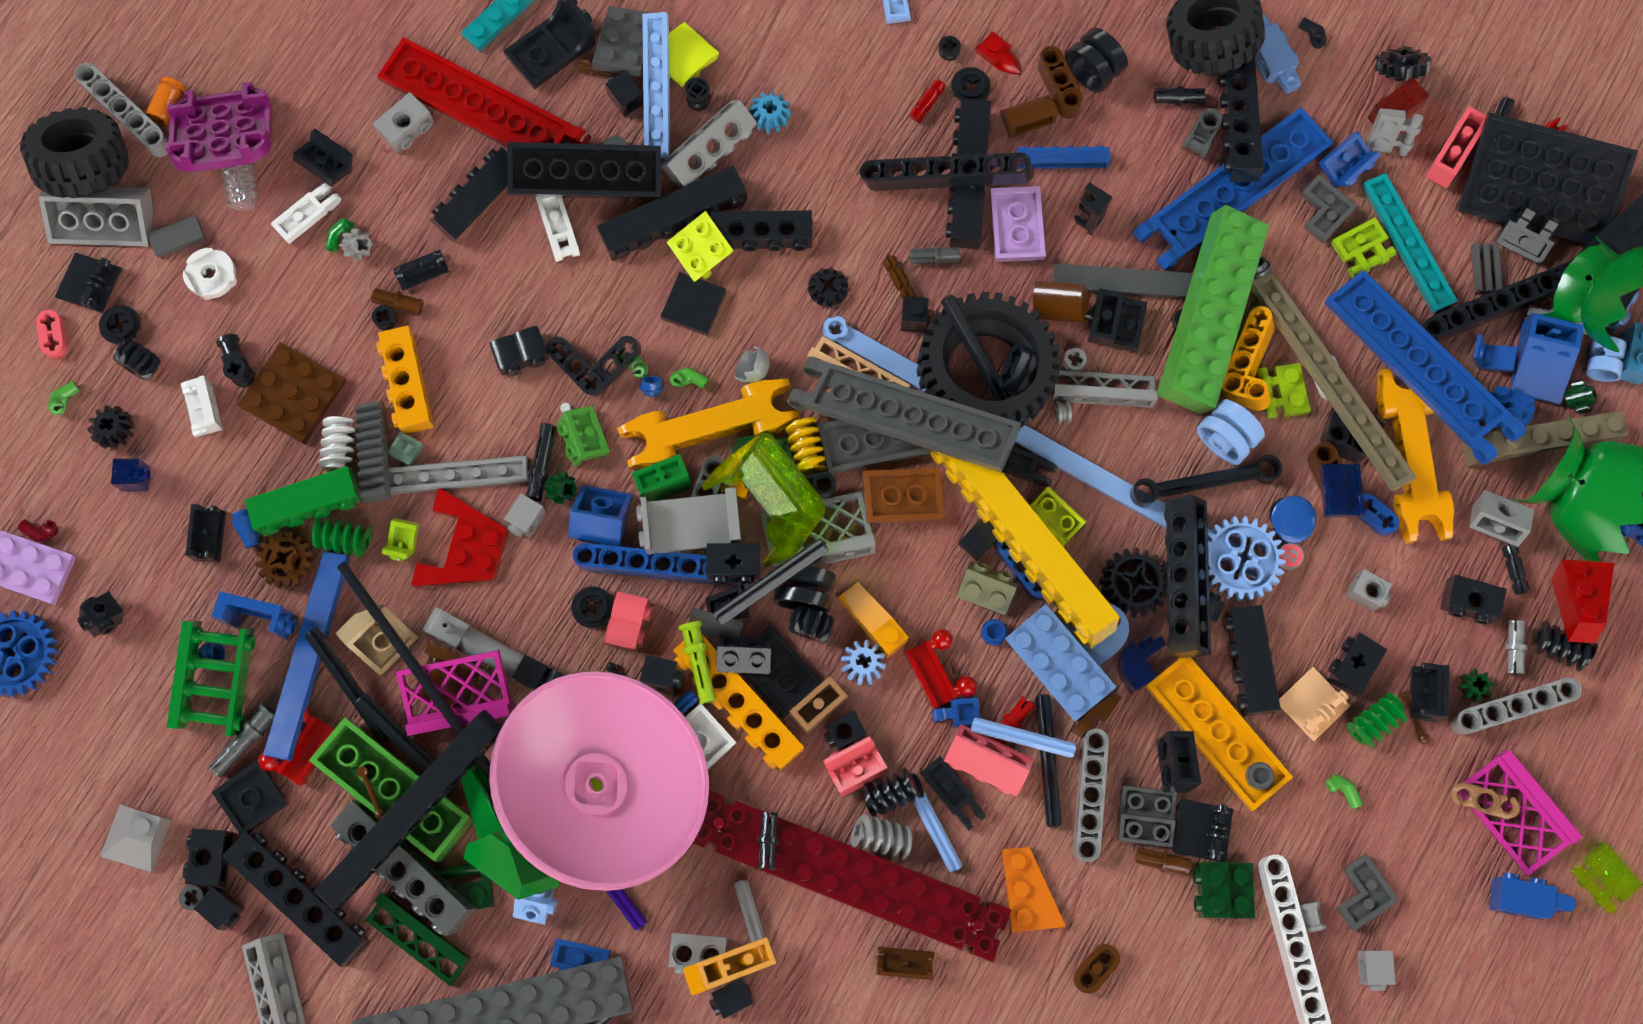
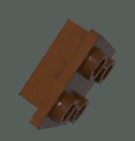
M428 643L424 652L429 656L426 664L463 657L431 643ZM462 663L457 666L454 673L467 680L473 669ZM437 668L432 671L429 678L441 685L447 674ZM475 673L470 681L472 685H476L480 674ZM451 677L445 689L457 696L463 685ZM422 688L419 693L428 698L429 700H431L426 691ZM466 688L460 699L467 703L472 691ZM441 693L449 706H451L453 700Z

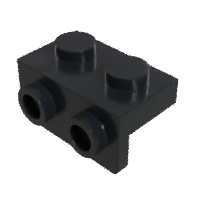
M313 129L310 132L309 142L293 152V161L331 187L350 174L352 170L353 155L346 148L341 147L317 129Z

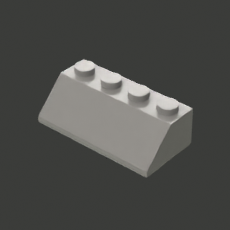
M107 187L102 192L97 191L91 196L86 197L82 195L79 198H70L69 196L60 198L45 192L38 196L48 243L117 246L150 245L148 233L152 231L154 214L150 188Z

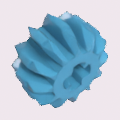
M772 90L768 96L761 92L760 98L754 97L752 100L753 105L749 107V113L758 123L756 125L758 131L766 128L767 134L770 133L771 129L778 133L780 126L786 127L788 125L787 119L791 117L790 103L784 101L782 93L775 97Z

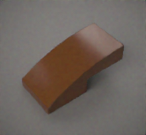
M1117 694L1096 705L1082 717L1071 732L1081 737L1095 717L1102 722L1107 720L1122 697Z

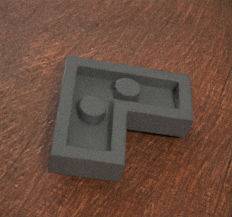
M1320 175L1301 194L1304 199L1319 210L1305 225L1304 229L1322 244L1357 208L1352 201Z
M1363 854L1342 869L1358 892L1336 907L1352 931H1356L1399 901L1367 854Z

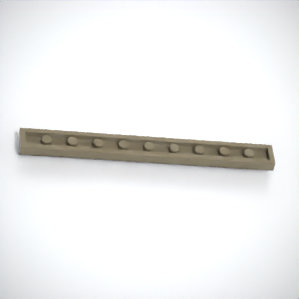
M1273 272L1254 280L1251 286L1252 292L1262 306L1269 308L1275 325L1389 489L1393 492L1413 482L1417 478Z

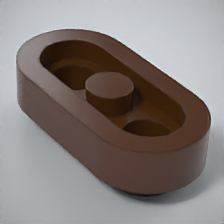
M1101 944L1095 947L1074 972L1073 982L1075 987L1083 993L1096 992L1120 963V955L1117 949L1109 944ZM1102 953H1106L1109 956V961L1106 964L1100 961ZM1086 973L1091 976V982L1087 985L1082 981V977Z

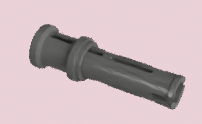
M261 703L259 705L260 709L249 721H244L243 730L208 765L210 770H214V774L222 777L255 739L259 740L264 737L263 733L273 723L275 712L270 707Z

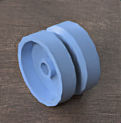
M1228 399L1221 400L1216 409L1211 411L1212 416H1207L1196 428L1197 434L1208 449L1219 458L1233 465H1239L1250 453L1249 448H1255L1265 437L1264 429L1258 420L1244 407Z

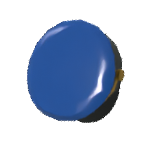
M1288 496L1278 499L1271 506L1269 514L1270 528L1276 532L1275 534L1280 539L1289 543H1300L1308 539L1313 533L1316 526V514L1313 506L1307 499L1301 496Z

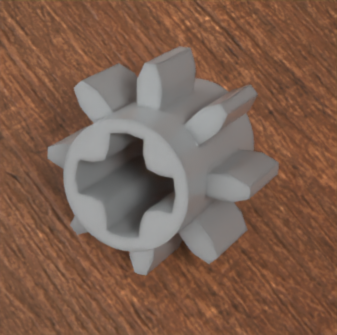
M351 229V233L342 234L344 238L339 246L345 252V257L352 256L355 261L362 260V256H370L369 251L373 243L368 238V232L360 234V229Z

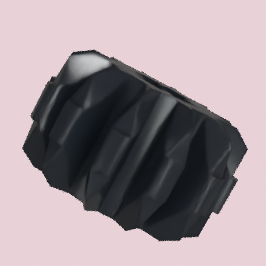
M125 339L120 343L112 356L114 361L122 366L123 369L143 380H147L154 375L161 363L156 354L131 339Z
M105 405L103 412L95 410L96 418H88L89 422L93 424L87 428L88 432L93 434L91 440L99 443V446L107 449L109 446L112 449H118L119 442L127 445L125 438L127 436L134 437L130 429L135 427L134 422L130 420L131 415L127 411H123L119 406H115L112 409L109 405Z
M798 606L791 613L789 630L791 633L811 641L827 642L833 631L834 618L820 610Z

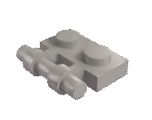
M1380 108L1366 141L1370 151L1391 153L1393 146L1399 147L1398 154L1406 156L1415 145L1414 138L1422 129L1423 116L1415 114L1412 119H1407L1405 111ZM1400 131H1406L1405 135L1399 133Z

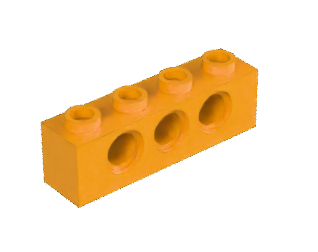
M407 325L378 332L380 341L376 342L379 356L383 357L385 362L381 369L385 381H389L390 389H387L386 392L389 403L394 404L395 413L391 414L394 427L399 428L406 435L434 428L412 330ZM399 353L404 354L401 360L393 361L395 355ZM409 377L406 384L398 385L401 378ZM414 400V405L411 408H403L407 401Z

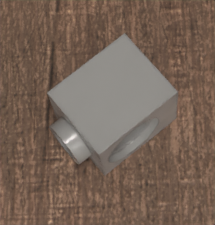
M521 493L504 518L509 526L507 530L518 537H521L523 534L530 538L546 514V511L542 505Z
M1363 569L1356 574L1345 597L1371 611H1375L1380 607L1384 608L1389 602L1392 595L1389 593L1392 584ZM1367 586H1370L1375 590V597H1371L1367 594Z
M1357 951L1360 985H1369V990L1383 991L1387 990L1386 985H1396L1393 951Z

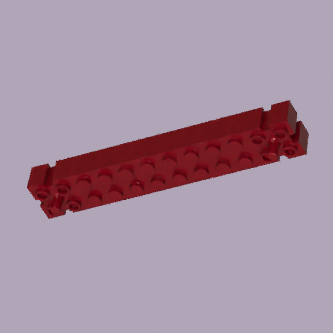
M709 790L705 817L692 844L707 849L710 843L717 846L716 854L955 949L962 950L963 945L971 947L970 955L988 962L994 961L1000 941L994 939L997 930H1005L1012 909L992 901L988 902L985 907L979 904L981 898L979 896L777 817L776 838H779V844L776 845V870H767L768 859L766 860L765 870L758 869L760 845L757 844V838L760 837V813L764 811L736 800L732 807L725 804V796Z

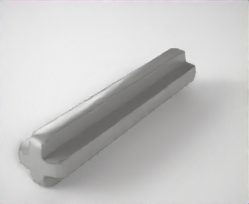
M747 879L734 883V887L751 942L765 938Z

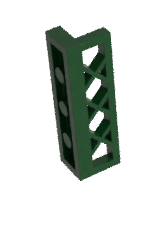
M381 892L374 901L377 903L376 906L366 917L365 921L449 986H452L472 958L437 933L432 927L389 894ZM383 908L392 915L393 924L381 925L374 918ZM405 925L412 930L414 941L403 942L399 939L398 926ZM393 927L394 934L386 928ZM427 942L434 947L436 957L425 959L421 956L419 943ZM415 944V950L408 945ZM448 958L458 966L451 977L442 972L441 959ZM434 960H436V965H437V967L434 966V965H433L432 963H430L429 961H434Z

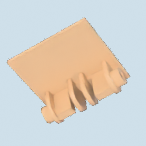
M1314 667L1279 699L1281 709L1313 742L1351 706L1346 701L1349 698L1348 695L1343 691L1338 693Z

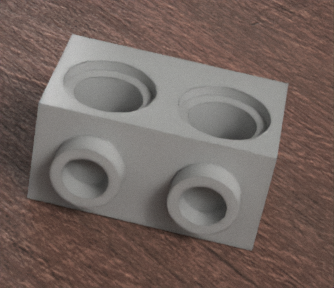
M672 933L668 967H675L674 973L684 974L683 968L705 960L704 954L709 948H715L719 955L727 952L728 938ZM684 945L688 946L692 951V957L687 962H682L677 957L678 949Z

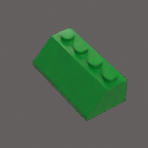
M345 466L245 499L252 528L259 534L272 535L279 531L278 528L287 525L295 527L302 525L304 520L312 517L315 519L330 515V511L339 508L340 510L351 509L355 507V503L362 501L359 495L361 488L358 482H360V479L349 467Z

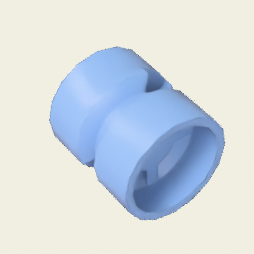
M1611 337L1620 349V352H1614L1592 339L1590 348L1591 358L1588 359L1586 375L1593 380L1602 382L1620 380L1623 370L1622 360L1625 359L1627 343L1624 340Z

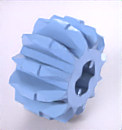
M865 640L864 648H861L860 643L855 641V651L851 647H846L845 651L849 656L841 657V662L848 664L842 667V672L852 671L848 676V680L852 681L857 676V685L860 686L862 685L863 678H866L867 683L871 685L873 683L871 675L880 679L882 675L877 669L883 670L886 667V664L877 662L884 659L885 654L879 653L875 655L879 646L876 644L872 649H869V640ZM860 657H863L865 661H870L867 668H863L862 665L857 666L856 663H859Z

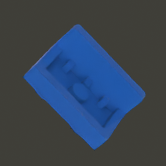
M1353 132L1318 164L1333 187H1349L1359 179L1358 176L1362 172L1371 169L1376 164L1375 161L1381 156V153L1379 151L1371 152L1360 133Z

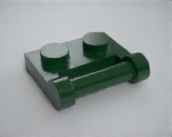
M470 863L442 868V866L434 867L445 879L480 873L481 881L454 885V887L477 908L476 910L495 907L491 879ZM439 899L437 901L438 911L442 912L444 910V902Z

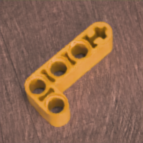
M1265 306L1256 307L1250 312L1230 358L1222 385L1225 399L1236 402L1242 407L1257 411L1268 408L1272 400L1267 383L1255 378L1275 330L1272 313ZM1251 342H1258L1254 346H1248ZM1242 364H1249L1245 368H1238ZM1232 386H1239L1236 390H1229ZM1256 393H1264L1260 397H1253V395Z

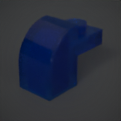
M1151 636L1138 644L1140 650L1132 641L1121 652L1117 663L1118 674L1130 694H1133L1157 677L1146 659L1167 645L1161 636L1155 640Z

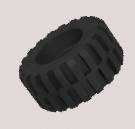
M1177 0L1166 20L1170 49L1174 60L1181 67L1188 71L1191 69V72L1195 74H1200L1201 72L1206 75H1213L1219 72L1220 74H1225L1228 70H1237L1241 67V64H1247L1253 59V55H1257L1265 40V27L1260 0ZM1226 26L1218 30L1206 31L1211 28Z
M79 107L73 110L72 108H66L61 112H51L47 117L42 116L37 120V123H32L28 127L20 143L21 155L34 185L49 195L54 194L60 198H65V196L79 198L82 195L87 197L93 195L94 192L106 190L107 186H113L117 183L118 177L122 178L129 163V155L119 125L112 117L96 109L88 110L87 108Z

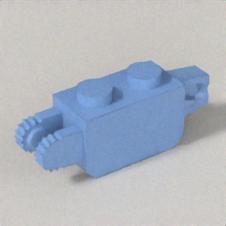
M1263 13L1265 40L1255 56V64L1265 82L1270 84L1277 82L1285 94L1299 89L1301 85L1296 71L1299 65L1298 56L1294 50H1291L1285 32L1280 30L1277 23L1271 25L1269 19Z

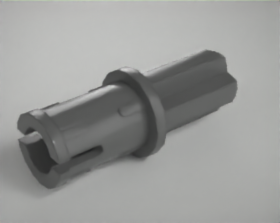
M934 246V248L911 249L910 262L912 264L934 263V266H937L938 263H960V248H937V246Z

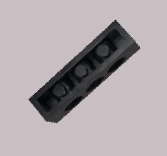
M812 210L711 212L712 221L732 249L753 252L757 249L780 251L782 248H792L795 251H804L807 248H812ZM736 229L743 231L739 236L731 234ZM760 229H765L768 231L766 235L762 236L758 235L756 232ZM784 229H791L793 233L790 235H784L781 233V231Z

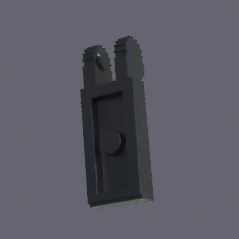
M1013 446L1002 472L1029 482L1032 481L1044 487H1050L1052 480L1034 473V470L1037 466L1047 472L1055 473L1057 466L1054 463L1039 458L1036 454Z
M941 756L919 773L952 815H956L957 819L968 831L973 826L969 818L961 811L965 805L968 804L975 816L980 820L986 817L985 813L974 801L975 797L949 765L944 762Z

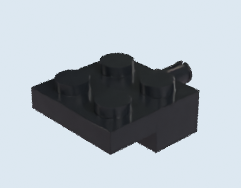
M1099 288L1095 304L1091 311L1087 310L1085 320L1089 321L1090 328L1087 342L1137 352L1147 302L1125 298L1124 293Z

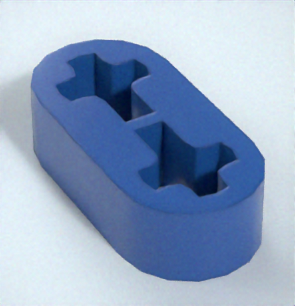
M1362 494L1358 497V506L1353 510V513L1361 521L1382 536L1390 535L1397 530L1399 519L1392 510L1371 494ZM1367 501L1370 504L1368 506L1369 510L1367 509L1364 512L1361 509L1363 506L1362 503H1365ZM1389 519V526L1383 528L1381 526L1383 524L1382 520Z

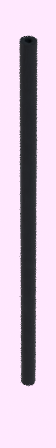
M346 562L339 564L337 569L458 736L465 728L348 564ZM484 754L477 761V764L490 780V761Z

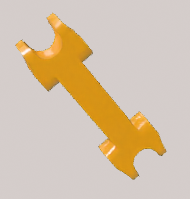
M1381 369L1377 377L1376 404L1378 414L1381 419L1392 418L1396 448L1417 477L1413 482L1403 486L1404 494L1394 496L1393 507L1394 513L1399 519L1398 527L1405 544H1411L1417 541L1419 520H1427L1434 525L1440 541H1447L1453 536L1454 506L1451 493L1448 490L1438 491L1425 417V415H1432L1434 412L1411 389H1404L1396 385L1389 369Z
M789 379L761 380L750 383L741 388L743 399L666 420L664 411H653L618 427L620 438L640 437L646 441L644 451L627 460L630 471L640 470L676 456V450L751 428L754 435L761 434V438L778 434L793 421L801 419L799 411L780 412L774 409L771 404L775 397L791 389Z

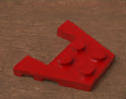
M438 488L432 511L437 514L458 518L444 568L417 563L411 586L420 588L430 585L442 586L452 583L464 584L495 581L509 531L453 495Z

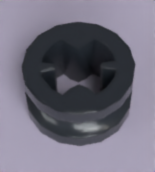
M954 36L943 37L939 42L938 52L940 57L946 61L955 60L960 54L961 43ZM951 44L953 51H947L946 45Z
M378 306L372 312V320L380 330H390L397 323L396 314L389 306ZM380 315H383V316L388 315V317H389L390 319H389L388 321L383 320V321L381 322L379 316H380Z

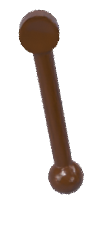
M1404 691L1401 693L1400 698L1406 702L1410 712V691ZM1413 719L1419 734V743H1428L1429 737L1424 734L1419 720Z
M359 767L357 775L364 781L376 811L375 818L380 820L385 815V811L380 808L368 779L369 770L366 767Z

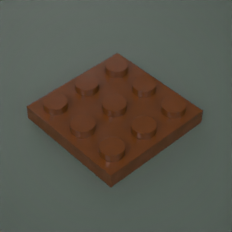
M280 342L237 406L305 445L347 381L338 374Z

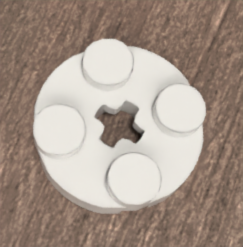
M203 248L194 252L186 261L187 266L185 271L183 270L184 282L194 294L204 300H210L226 294L237 283L235 264L223 251ZM207 269L216 270L213 277L204 278L207 275Z

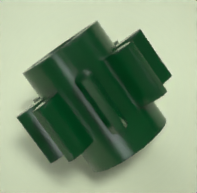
M1584 381L1572 383V389L1565 392L1569 409H1575L1579 414L1591 412V406L1598 403L1595 387L1593 385L1588 386Z
M558 471L557 475L550 474L544 485L548 493L546 498L553 499L554 503L563 504L564 499L572 501V497L577 491L574 482L575 477L568 476V473Z
M1472 669L1469 673L1470 676L1468 674L1460 676L1463 682L1457 689L1462 690L1464 693V700L1471 697L1475 703L1482 701V696L1484 698L1492 696L1489 689L1494 683L1490 682L1487 678L1488 672L1478 674L1477 669Z

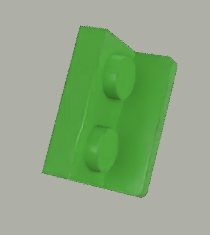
M593 406L565 411L559 418L557 429L560 436H563L566 444V455L572 461L574 467L580 466L585 460L604 457L609 454L610 451Z

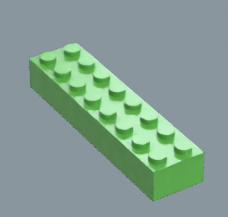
M1228 205L1211 214L1158 388V396L1200 415L1216 409L1268 232V224Z

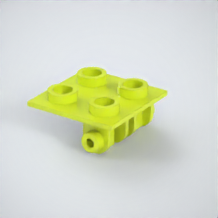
M706 211L667 242L694 282L701 277L704 279L709 278L712 275L710 270L734 251Z

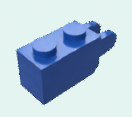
M1503 873V877H1493L1489 910L1533 919H1549L1557 911L1571 912L1576 908V901L1573 896L1557 893V887L1547 885V880L1530 878V882L1520 880V875L1513 873Z

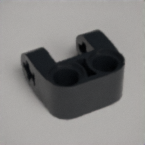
M1332 407L1325 422L1320 442L1331 443L1336 448L1340 457L1351 462L1363 461L1367 457L1364 451L1357 449L1355 444H1358ZM1375 417V419L1378 421V423L1383 429L1385 426V421L1378 417ZM1331 433L1336 434L1339 437V440L1333 438Z

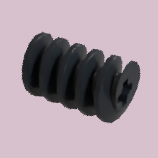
M1544 621L1540 625L1534 637V643L1537 645V654L1547 649V658H1551L1556 653V662L1558 663L1567 658L1566 666L1571 667L1576 662V671L1578 672L1589 665L1598 647L1597 643L1568 642L1565 629L1561 631L1559 626H1551L1548 621Z
M905 767L903 768L904 777H900L897 772H893L894 781L892 782L887 776H884L883 786L878 780L874 781V790L868 784L864 785L865 804L871 816L877 817L878 813L884 815L887 809L893 811L897 805L903 807L906 804V800L912 803L916 800V796L923 798L924 790L918 776L915 773H910Z

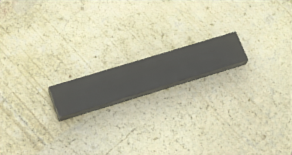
M1054 264L1053 282L1084 284L1089 293H1097L1099 288L1124 293V295L1172 299H1186L1193 273L1069 264Z

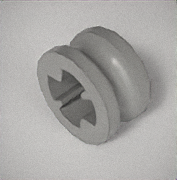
M1079 348L1069 349L1063 358V367L1066 371H1082L1087 362L1086 354ZM1073 356H1077L1081 364L1071 365L1072 361L1068 357L1072 359Z
M1065 400L1064 403L1055 401V417L1058 424H1061L1063 420H1066L1067 423H1070L1072 420L1069 400Z

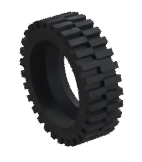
M981 292L980 298L977 300L975 293L968 294L965 303L962 297L956 298L977 336L994 337L1004 341L1011 347L1017 343H1022L1032 349V360L1021 386L1011 397L1005 400L987 401L965 393L952 381L949 374V357L962 340L943 307L942 312L938 311L932 323H929L919 350L917 377H920L918 383L920 390L926 389L924 393L1020 422L1022 428L1027 425L1030 418L1033 420L1039 411L1043 409L1059 376L1060 370L1058 368L1061 364V357H1057L1060 351L1059 344L1053 345L1056 339L1054 331L1046 334L1049 327L1046 319L1039 323L1040 313L1036 309L1031 314L1028 313L1029 304L1024 301L1020 307L1015 305L1016 297L1010 296L1008 302L1002 300L1003 293L996 292L994 299H989V292Z

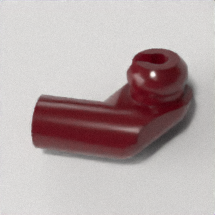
M24 519L17 528L36 542L52 539L58 533V527L52 520H46V524L42 523L41 526L37 527Z

